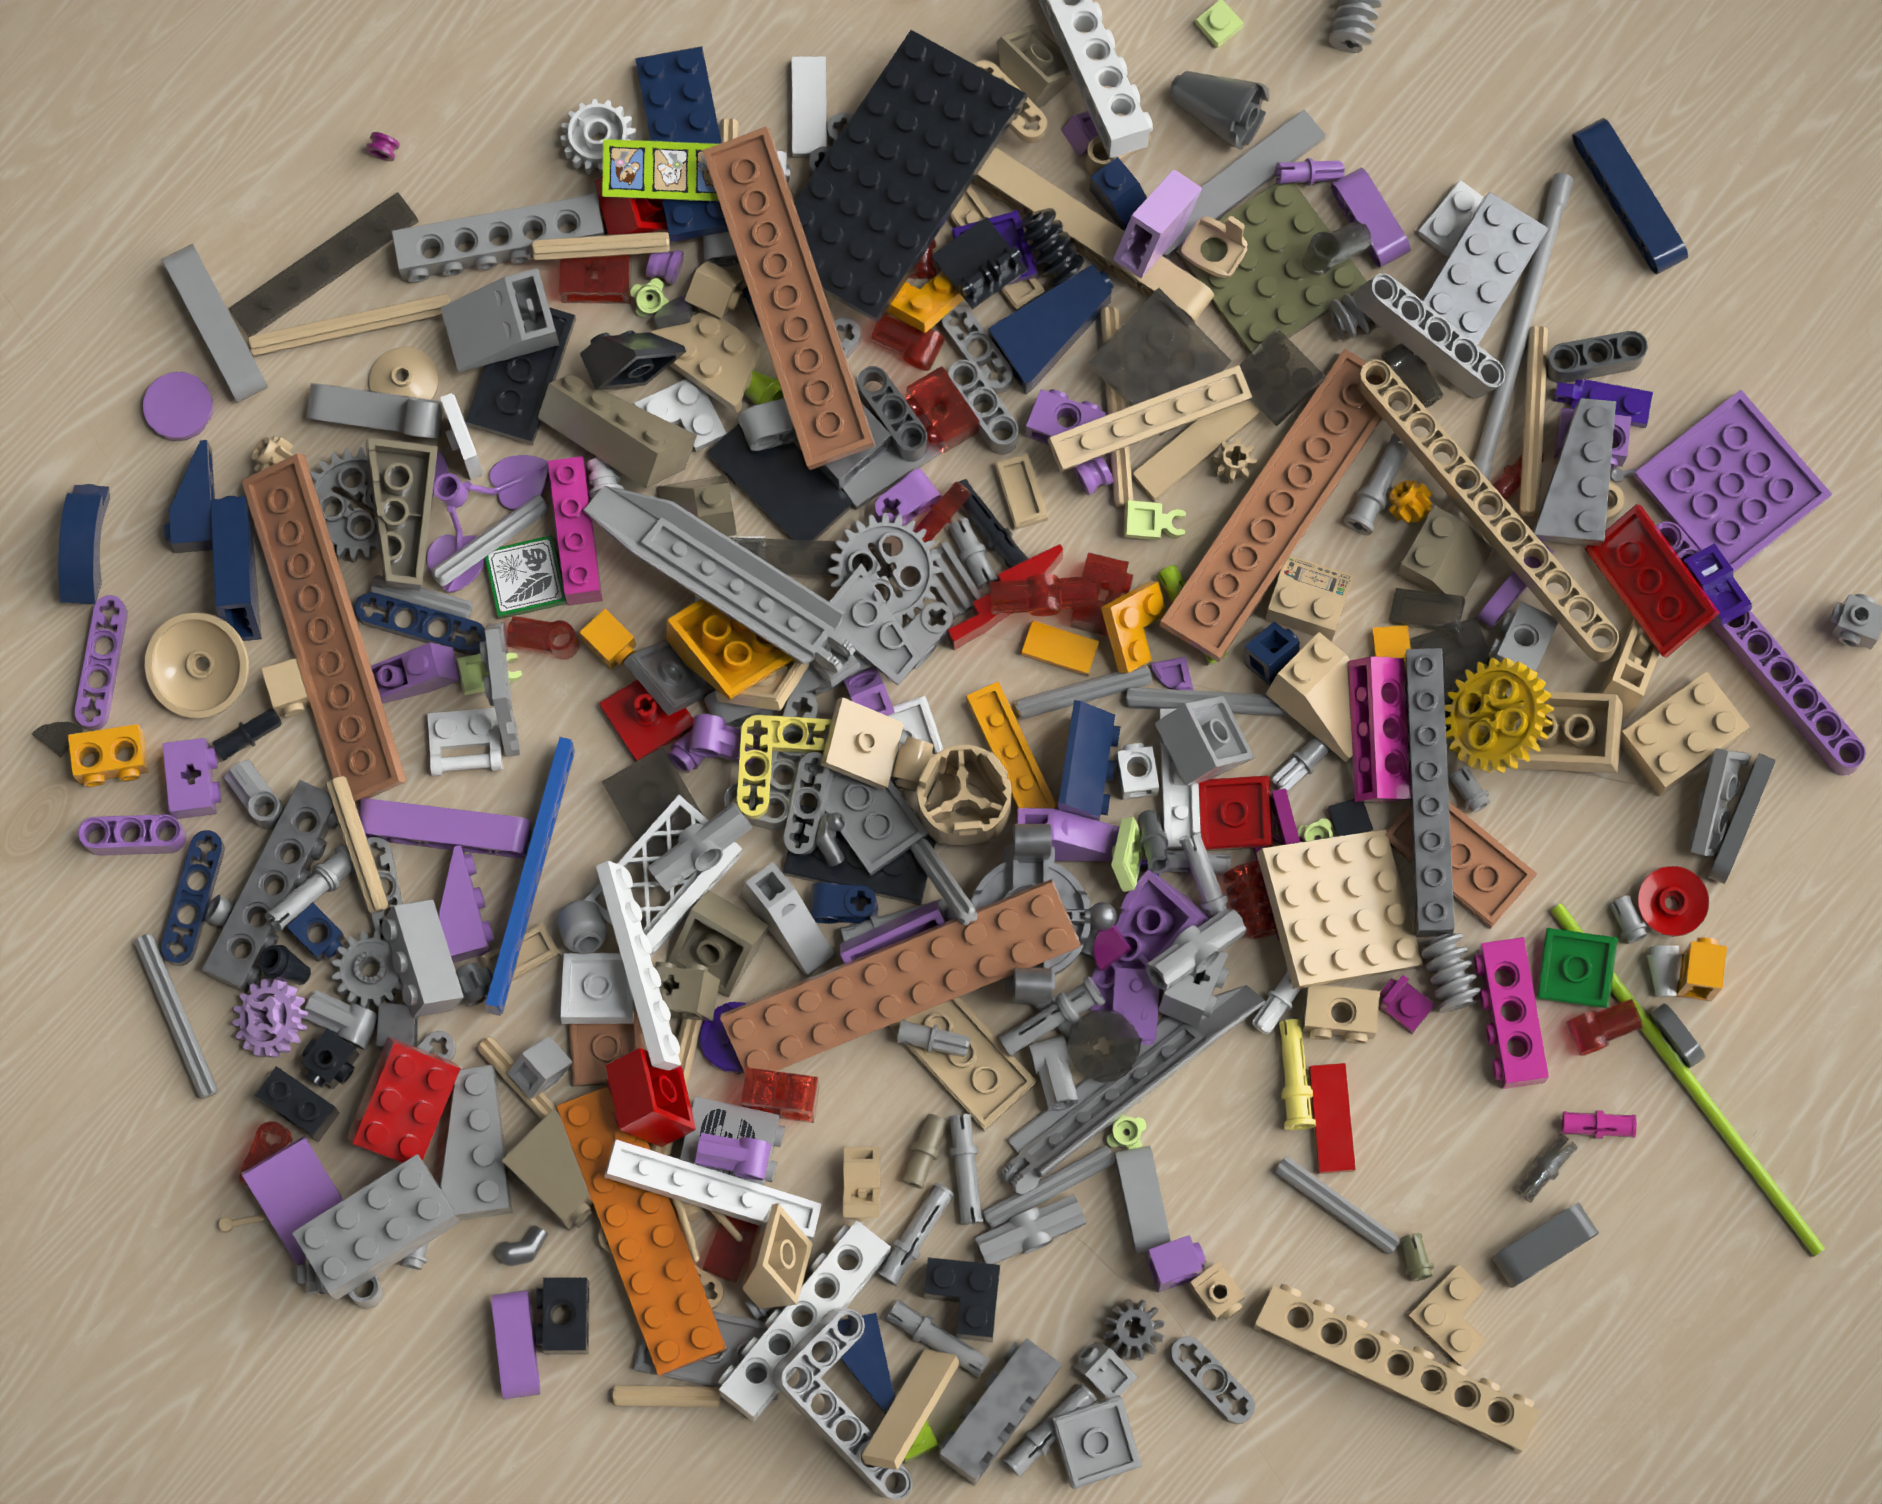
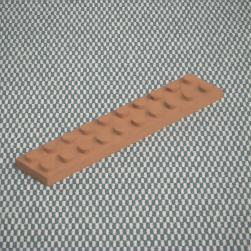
M766 126L702 150L807 467L812 470L876 446L769 128Z
M1346 349L1343 350L1163 616L1159 626L1217 662L1221 661L1382 420V417L1359 390L1360 372L1366 361ZM1370 375L1366 378L1372 385H1380L1384 382L1383 378L1378 375Z
M295 454L241 481L333 778L340 776L347 778L356 805L360 799H370L407 781L306 457L303 454Z
M1053 879L975 910L978 917L976 921H971L969 925L961 924L957 918L721 1014L722 1024L748 1081H753L1014 974V968H1030L1079 948L1081 943Z

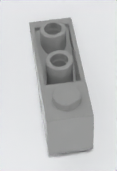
M774 862L745 882L740 895L760 920L769 925L768 930L806 977L835 956V953L796 889Z

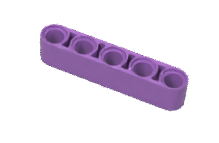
M360 799L358 814L367 839L380 837L388 843L453 850L455 846L461 845L464 852L511 858H525L527 855L531 821L525 818L376 799Z

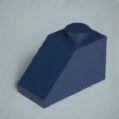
M1116 157L1090 177L1089 191L1120 229L1125 231L1132 214L1147 199L1140 183L1119 157Z

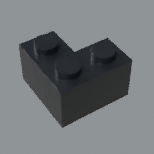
M928 1257L924 1299L960 1302L957 1325L958 1339L993 1342L1000 1265Z

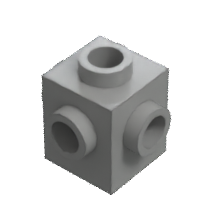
M1849 594L1843 604L1840 602L1836 603L1832 612L1830 622L1835 623L1832 635L1839 637V641L1847 646L1859 647L1860 645L1872 649L1878 641L1882 630V606L1875 604V600L1867 595L1855 594L1854 596Z

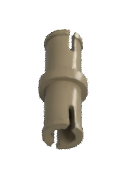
M927 1114L917 1142H913L911 1147L913 1154L906 1173L902 1178V1182L918 1189L924 1188L932 1162L937 1160L940 1154L937 1149L945 1128L949 1123L946 1119L934 1114Z

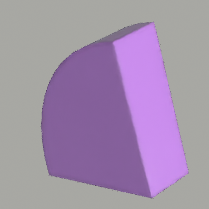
M1186 656L1151 663L1154 676L1167 689L1194 690Z

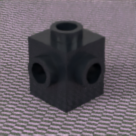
M326 1028L318 1040L312 1039L302 1052L304 1059L301 1064L308 1070L304 1076L320 1088L326 1083L335 1089L338 1083L343 1085L351 1077L355 1070L353 1063L360 1054L356 1048ZM328 1059H332L330 1063L325 1064Z

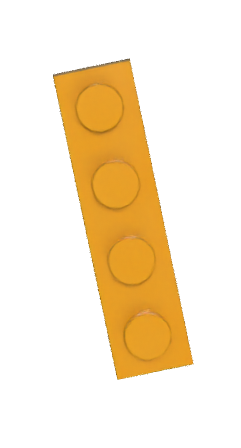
M999 681L966 695V699L990 751L993 752L1007 770L1008 779L1011 782V796L1017 808L1057 809L1053 796Z

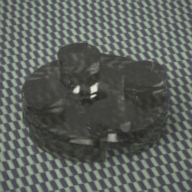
M1108 1009L1091 1011L1083 1015L1070 1028L1067 1045L1069 1057L1078 1072L1094 1079V1081L1107 1083L1123 1078L1133 1068L1132 1065L1136 1062L1137 1056L1139 1057L1141 1044L1138 1032L1132 1022L1119 1011ZM1101 1037H1105L1106 1040H1113L1114 1045L1109 1046L1108 1054L1103 1055L1101 1050H1094V1045L1098 1044V1039Z

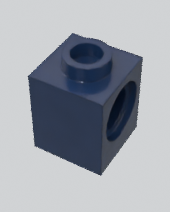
M313 902L287 926L289 932L319 962L324 957L328 960L338 953L337 949L344 946L341 943L345 938L343 932ZM316 926H323L328 929V936L321 943H313L309 940V933Z

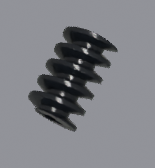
M1046 208L1024 217L1018 222L1015 229L1024 227L1027 229L1020 238L1022 241L1033 239L1034 242L1027 250L1029 253L1040 251L1039 256L1034 262L1035 264L1047 263L1041 274L1043 276L1054 275L1048 283L1051 288L1075 275L1083 265L1084 259L1081 255L1075 254L1077 251L1076 245L1068 243L1070 235L1066 231H1061L1063 223L1060 220H1054L1056 217L1055 210L1053 208Z

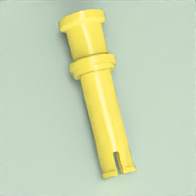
M1289 1019L1280 1021L1279 1027L1285 1074V1088L1282 1089L1281 1099L1285 1100L1287 1121L1284 1122V1129L1290 1131L1311 1129L1316 1127V1122L1311 1117L1310 1098L1313 1097V1090L1310 1086H1307L1302 1020Z

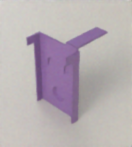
M1115 967L1111 1036L1143 1038L1141 1044L1153 1045L1157 1037L1159 989L1150 982L1145 969Z

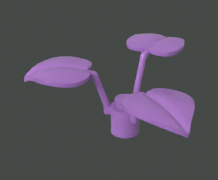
M437 451L432 498L435 493L438 499L447 507L456 531V537L449 534L442 535L430 545L427 563L431 574L434 567L477 537L473 535L463 537V531L456 514V508L466 502L468 491L488 495L499 493V500L502 505L508 509L516 510L534 496H541L543 494L549 474L548 461L531 455H515L504 458L493 466L489 474L495 488H487L471 484L469 481L462 483L457 476L448 473L446 459ZM485 557L450 583L442 586L445 591L450 593L456 592L473 582L484 566Z

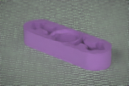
M1545 545V547L1551 552V554H1553L1554 551H1552L1549 547ZM1536 557L1524 559V563L1530 568H1538L1542 565ZM1514 571L1477 617L1491 629L1527 587Z

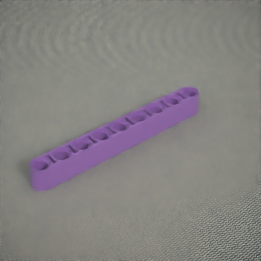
M1669 521L1657 524V528L1662 535L1671 538L1673 542L1672 548L1682 562H1684V559L1700 551L1677 524ZM1748 611L1737 617L1741 622V626L1738 628L1730 627L1727 623L1721 626L1716 618L1708 623L1830 769L1842 776L1854 773L1866 756L1863 743L1755 615ZM1747 643H1759L1764 653L1761 655L1753 654L1749 651ZM1776 668L1782 670L1786 675V681L1779 682L1774 680L1770 670ZM1797 695L1805 697L1809 703V708H1798L1793 702V697ZM1823 722L1829 725L1832 735H1821L1816 729V723ZM1839 750H1849L1854 755L1855 762L1846 763L1841 760Z

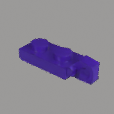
M1576 379L1575 384L1558 382L1555 387L1553 401L1570 404V409H1575L1581 398L1616 401L1615 415L1630 416L1631 426L1646 428L1653 392L1592 380Z

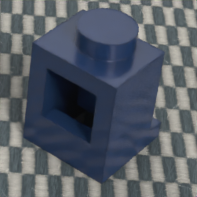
M1274 621L1244 646L1246 667L1271 686L1277 674L1300 651L1298 637L1292 630L1284 629Z

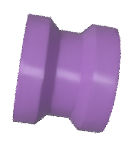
M679 250L668 251L667 253H651L646 276L650 278L658 276L664 278L666 283L673 285L679 275L684 253Z
M1102 457L1072 468L1078 483L1088 496L1095 493L1097 487L1101 485L1108 486L1113 483L1112 474Z

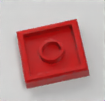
M1268 775L1209 779L1198 783L1200 833L1206 851L1273 847L1270 777Z

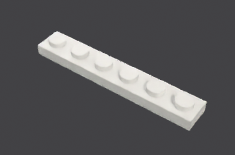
M606 861L597 865L596 868L652 1066L669 1071L681 1066L678 1056L680 1046L676 1037L671 1032L668 1021L670 1020L669 1008L661 997L659 989L661 979L657 970L652 965L650 958L651 944L643 933L640 923L642 912L639 905L634 901L631 891L633 886L632 877L625 866Z
M615 1140L612 1145L604 1175L605 1178L756 1225L761 1224L772 1204L779 1203L809 1240L814 1237L822 1205L619 1140Z

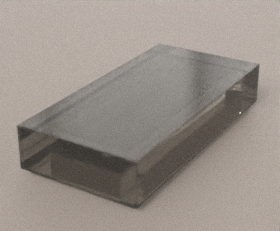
M1396 588L1389 622L1392 625L1398 626L1408 625V627L1459 633L1466 600L1463 596Z

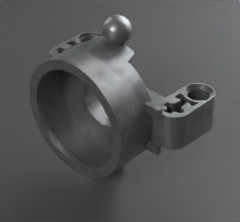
M1014 824L1012 828V846H1004V863L992 869L981 880L971 899V903L975 910L1053 879L1081 943L1079 948L1033 967L1014 968V974L1004 978L1005 990H1012L1013 1004H1049L1052 999V990H1055V976L1068 968L1077 958L1088 939L1091 925L1097 930H1108L1113 927L1117 918L1116 910L1109 903L1100 902L1091 907L1089 897L1079 881L1067 869L1055 863L1054 847H1051V824ZM948 906L944 914L945 922L957 918Z

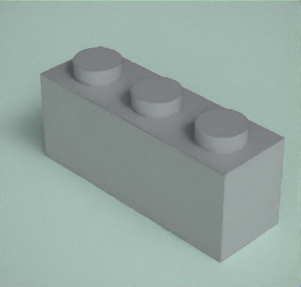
M426 900L394 905L383 919L382 931L385 939L390 942L393 952V967L396 973L400 975L403 984V1000L410 1007L412 1017L453 1011L464 996L434 901Z

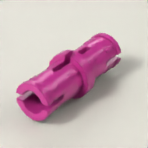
M1596 1110L1595 1113L1563 1111L1562 1114L1563 1135H1594L1595 1139H1603V1136L1631 1138L1636 1136L1637 1118L1634 1114H1604L1603 1110Z

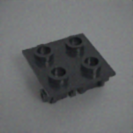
M987 217L931 255L972 310L1028 271L1027 267L1020 260L1022 255L1017 247L1013 246L1011 248Z

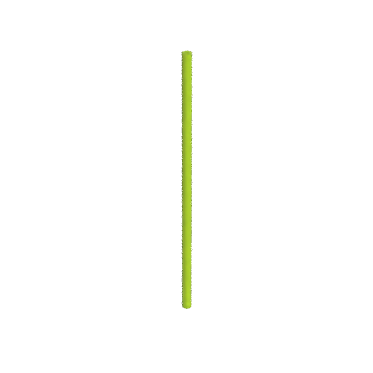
M1562 903L1550 911L1564 930L1584 933ZM1614 972L1611 992L1813 1257L1818 1255L1826 1248Z

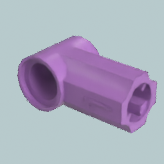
M708 714L695 715L689 752L701 757H721L739 763L741 730L725 725L726 721L718 716ZM747 732L753 735V749L745 747V751H760L758 735ZM755 758L748 760L745 765L753 764Z
M701 1133L695 1163L704 1167L733 1172L732 1174L738 1177L764 1181L772 1144L753 1138L741 1137L740 1140Z

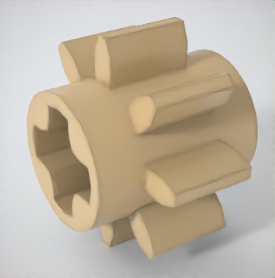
M274 435L271 439L268 437L261 439L252 452V459L258 462L254 470L260 472L293 456L290 451L294 445L281 436L277 438Z
M1237 438L1235 443L1230 445L1222 441L1221 450L1223 454L1215 453L1213 457L1214 462L1221 463L1216 475L1225 474L1229 477L1231 484L1238 477L1248 480L1249 472L1247 468H1256L1257 460L1249 458L1254 447L1252 445L1245 447L1240 444V438ZM1232 456L1239 457L1238 465L1234 466L1231 464Z

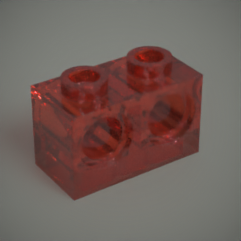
M747 1067L741 1099L742 1107L777 1114L780 1116V1119L814 1123L820 1090L819 1079L815 1076Z

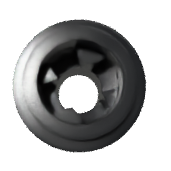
M271 945L260 956L259 966L267 978L298 985L305 984L310 978V967L284 945Z

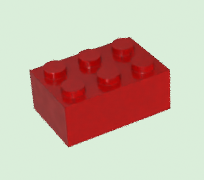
M387 1037L346 1137L352 1144L402 1163L417 1154L423 1160L461 1068L453 1061Z

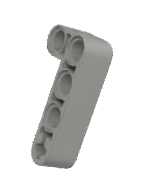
M311 383L306 418L404 432V434L437 438L440 437L444 407L442 401Z
M807 692L795 693L789 698L783 716L797 717V711L801 710L803 705L808 706V712L804 713L803 718H819L817 701ZM794 725L786 727L782 734L785 741L790 738H798L800 740L803 738L802 730ZM808 726L809 738L807 745L812 744L814 727ZM773 751L769 806L778 804L784 808V813L778 818H770L764 814L759 819H748L751 825L776 831L786 827L799 762L808 753ZM781 771H788L794 778L789 784L780 785L774 780L776 774ZM738 783L731 785L724 794L725 808L731 805L732 799L737 796ZM750 785L749 810L751 811L756 810L757 805L763 804V801L757 799V787Z

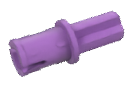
M1307 158L1305 162H1277L1275 177L1280 176V178L1276 179L1277 184L1306 183V185L1312 186L1314 182L1337 181L1344 177L1345 168L1344 164L1339 160L1313 161L1312 158Z

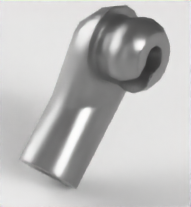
M533 1225L524 1241L515 1243L506 1241L499 1244L496 1249V1256L503 1264L509 1266L530 1263L535 1259L549 1234Z

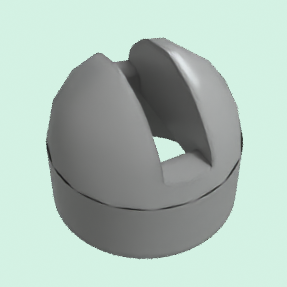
M217 895L206 911L205 920L217 926H225L234 908V904L221 895Z

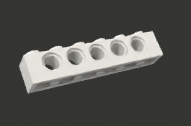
M1038 0L1108 157L1113 158L1148 147L1149 134L1153 131L1150 115L1148 112H1143L1139 105L1140 95L1135 84L1130 85L1128 81L1126 63L1123 57H1118L1114 50V37L1111 30H1105L1103 26L1102 11L1098 2H1093L1092 0ZM1116 113H1122L1125 116H1118Z
M856 1220L851 1227L844 1225L833 1239L836 1246L828 1256L823 1252L815 1260L810 1268L814 1273L806 1283H802L797 1305L786 1306L783 1311L776 1309L764 1325L768 1328L759 1340L754 1337L741 1354L745 1358L738 1367L735 1368L731 1365L718 1382L722 1385L719 1389L720 1396L753 1423L779 1392L773 1383L772 1377L777 1364L827 1313L837 1308L846 1309L890 1255L891 1247ZM844 1255H851L857 1259L858 1265L853 1270L847 1271L840 1268L838 1260ZM821 1283H829L835 1288L836 1292L832 1297L823 1299L817 1296L815 1289ZM799 1311H806L812 1315L813 1320L808 1326L799 1327L792 1321L794 1314ZM783 1339L787 1341L790 1345L789 1351L784 1355L773 1354L769 1346L774 1340ZM818 1341L817 1343L814 1344L812 1350L816 1347V1345H817L820 1341ZM754 1367H759L766 1371L767 1377L762 1383L754 1384L746 1378L748 1371ZM795 1367L788 1371L786 1375V1381H788L797 1370Z

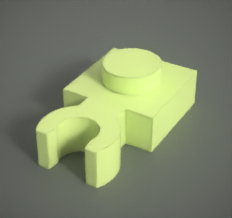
M1128 500L1125 503L1123 537L1159 540L1161 538V531H1164L1171 538L1182 537L1185 534V530L1174 528L1172 519H1183L1186 516V512L1175 509L1168 514H1162L1161 503Z
M517 653L506 654L507 663L517 661ZM481 654L457 658L456 664L463 695L484 692V676H490V672L485 671ZM508 671L509 682H515L522 676L521 671Z

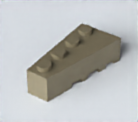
M367 437L365 445L384 587L420 591L424 571L438 446Z

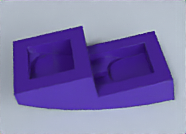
M1715 543L1684 559L1687 569L1720 612L1715 618L1721 626L1752 610L1751 601L1733 577V568Z

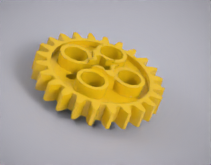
M1491 658L1489 667L1481 662L1477 663L1478 673L1476 674L1468 669L1465 670L1468 680L1464 683L1456 679L1455 683L1459 691L1457 693L1448 692L1447 695L1454 701L1451 705H1445V710L1451 713L1450 717L1445 718V725L1451 727L1446 732V738L1453 741L1449 749L1459 753L1457 758L1468 763V766L1476 770L1481 768V770L1487 773H1491L1493 768L1500 773H1504L1506 764L1515 770L1518 769V758L1529 762L1528 751L1530 749L1537 752L1540 751L1536 741L1538 738H1548L1542 732V728L1553 724V722L1545 718V714L1554 711V708L1544 703L1552 695L1542 690L1546 682L1537 677L1538 673L1527 668L1525 664L1519 661L1514 664L1512 660L1504 658L1501 663ZM1512 686L1511 694L1505 699L1507 689ZM1481 700L1480 708L1474 713L1475 705ZM1521 718V725L1514 731L1515 723ZM1490 732L1489 740L1483 745L1484 737Z

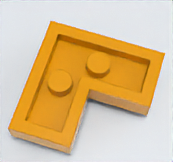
M941 271L921 289L905 282L886 312L926 333L963 301L964 298L943 271Z
M1148 581L1101 607L1119 673H1130L1152 660L1144 627L1166 614L1159 582Z

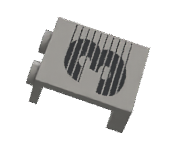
M695 1096L692 1114L696 1130L685 1136L680 1160L696 1164V1154L701 1133L740 1140L741 1137L758 1139L772 1144L764 1181L738 1177L732 1174L733 1172L709 1169L763 1186L766 1185V1181L773 1182L777 1161L771 1160L774 1146L781 1148L785 1133V1126L780 1125V1116Z

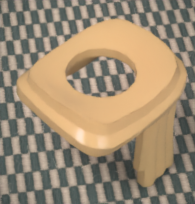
M1229 216L1225 224L1212 217H1202L1185 240L1181 249L1182 255L1189 262L1211 275L1220 278L1230 277L1234 274L1247 251V241L1243 237L1245 225L1233 216ZM1209 238L1222 239L1228 247L1226 256L1218 262L1208 261L1201 254L1200 248L1202 243Z

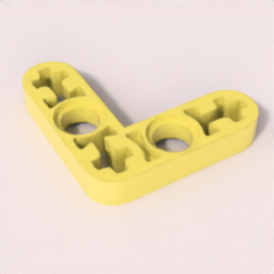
M754 715L745 720L741 729L737 806L746 818L759 819L768 810L772 751L817 752L823 754L826 746L823 738L813 737V745H807L809 738L808 726L814 727L813 734L822 735L825 733V729L830 728L831 719ZM754 724H760L762 731L768 732L767 735H761L760 749L767 748V753L759 750L745 751V747L753 749V735L748 734L747 731L753 730ZM788 726H798L802 730L803 738L800 742L791 744L784 740L782 734ZM752 758L761 759L766 767L763 774L755 777L750 776L745 770V764L748 760ZM743 782L753 785L765 783L764 788L757 786V799L763 801V804L757 805L754 811L749 810V805L743 803V800L750 798V785L743 786Z

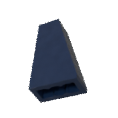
M1094 264L988 328V336L1010 364L1013 377L1025 394H1028L1037 386L1098 318L1101 309L1111 303L1113 284L1104 271L1098 272Z
M225 496L222 499L211 500L215 607L218 616L237 631L242 641L262 639L252 518L246 496Z

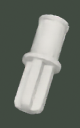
M1288 970L1275 990L1268 992V1000L1252 1022L1253 1026L1262 1033L1269 1034L1285 1011L1292 1009L1291 1003L1301 990V988L1293 989Z

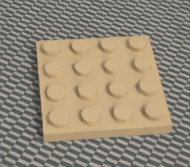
M1386 829L1268 847L1257 852L1293 989L1416 969L1423 965L1389 838L1385 835L1387 833Z

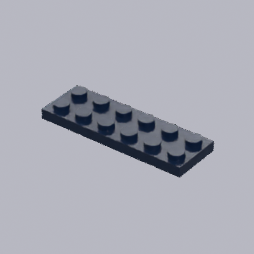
M702 46L635 58L651 141L722 143ZM662 199L670 242L729 232L719 201Z

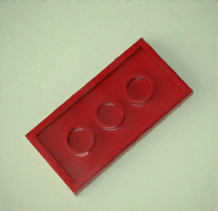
M1634 505L1606 529L1605 540L1600 546L1588 545L1584 548L1662 657L1667 658L1720 614L1641 505Z

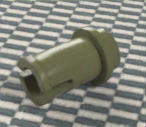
M1414 1233L1411 1239L1410 1235L1400 1238V1244L1402 1245L1408 1266L1405 1272L1407 1276L1411 1277L1413 1282L1425 1280L1433 1276L1431 1270L1434 1268V1265L1428 1261L1421 1233Z

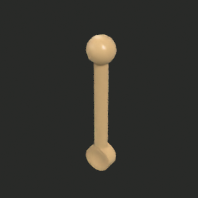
M265 1213L234 1220L224 1217L219 1221V1228L224 1232H230L236 1226L269 1219Z

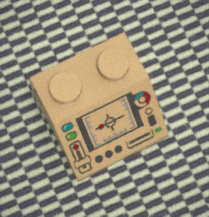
M1290 556L1281 569L1265 620L1275 621L1279 625L1313 636L1320 632L1328 640L1332 641L1353 575Z
M779 1203L772 1204L758 1227L755 1242L751 1248L747 1273L743 1278L742 1289L759 1309L797 1305L813 1244Z

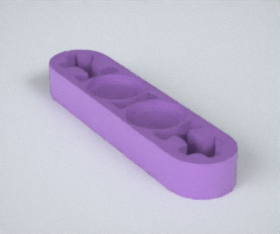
M106 595L100 598L94 606L75 705V717L78 723L89 731L102 729L108 722L127 624L128 611L122 600L113 595ZM110 605H114L119 612V615L111 617L110 623L112 629H117V632L106 629L107 617L102 612L103 610H109ZM106 637L112 639L114 647L110 653L100 655L95 651V645L99 639ZM96 671L105 672L108 676L107 683L100 689L92 688L89 685V678ZM87 693L95 697H104V700L96 698L95 708L101 714L100 716H94L92 722H89L88 718L83 714L84 711L91 710L93 702L90 697H86Z

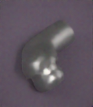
M839 812L826 813L820 818L816 836V843L826 862L831 867L838 865L844 860V856L835 841L836 831H841L845 826V819Z

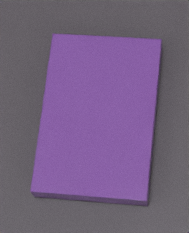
M305 1135L242 1172L243 1178L297 1266L305 1262L306 1255L292 1232L343 1201Z

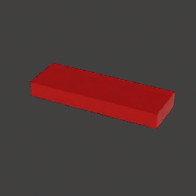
M1346 1063L1310 1066L1309 1073L1311 1089L1313 1090L1312 1106L1316 1122L1315 1138L1319 1174L1355 1172Z

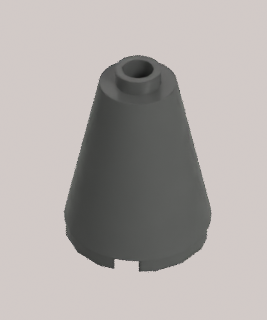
M1185 71L1182 75H1177L1170 87V93L1173 95V102L1232 147L1239 150L1243 149L1241 143L1248 145L1257 134L1266 114L1265 111L1260 110L1262 101L1269 102L1270 96L1269 88L1258 82Z

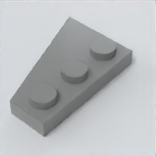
M861 563L829 602L845 612L836 633L851 642L860 656L898 686L921 657L900 623L893 616L883 596L876 589Z
M1715 748L1714 754L1709 757L1706 766V773L1709 775L1706 789L1702 790L1698 800V808L1701 811L1698 823L1694 824L1690 834L1692 853L1716 856L1729 820L1730 812L1726 808L1727 803L1732 800L1734 795H1738L1741 782L1738 781L1737 777L1741 764L1748 766L1752 754Z

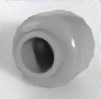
M573 901L564 907L557 917V927L562 941L567 949L581 954L592 953L601 946L607 937L606 922L599 907L591 901Z

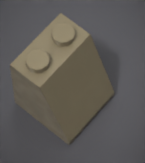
M553 1108L502 1162L507 1170L557 1220L570 1230L574 1225L580 1228L591 1218L593 1212L590 1209L594 1204L562 1119Z

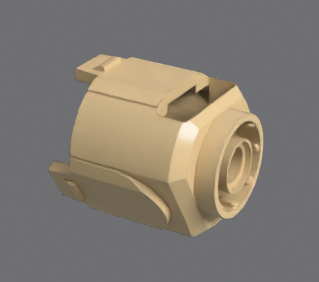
M972 745L951 746L930 758L919 777L920 781L917 789L919 818L930 837L939 844L947 843L948 845H972L987 842L989 839H996L1008 822L1012 791L1007 770L1000 760L995 757L993 752L989 753V751ZM938 773H940V775H939V777H938V779H937V781H936V783H935V785H934V787H933V789H932V791H931V794H930V796H929V798H928V800H927L926 797H927V795H928V793H929V791H930V789H931V787H932V785H933V783H934V781H935V779H936ZM969 806L974 808L973 812L966 816L959 815L955 811L960 807Z

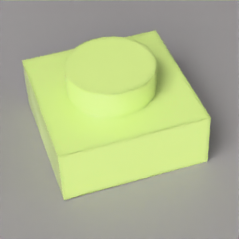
M1219 0L1196 19L1195 25L1218 49L1243 28L1244 22L1223 0Z

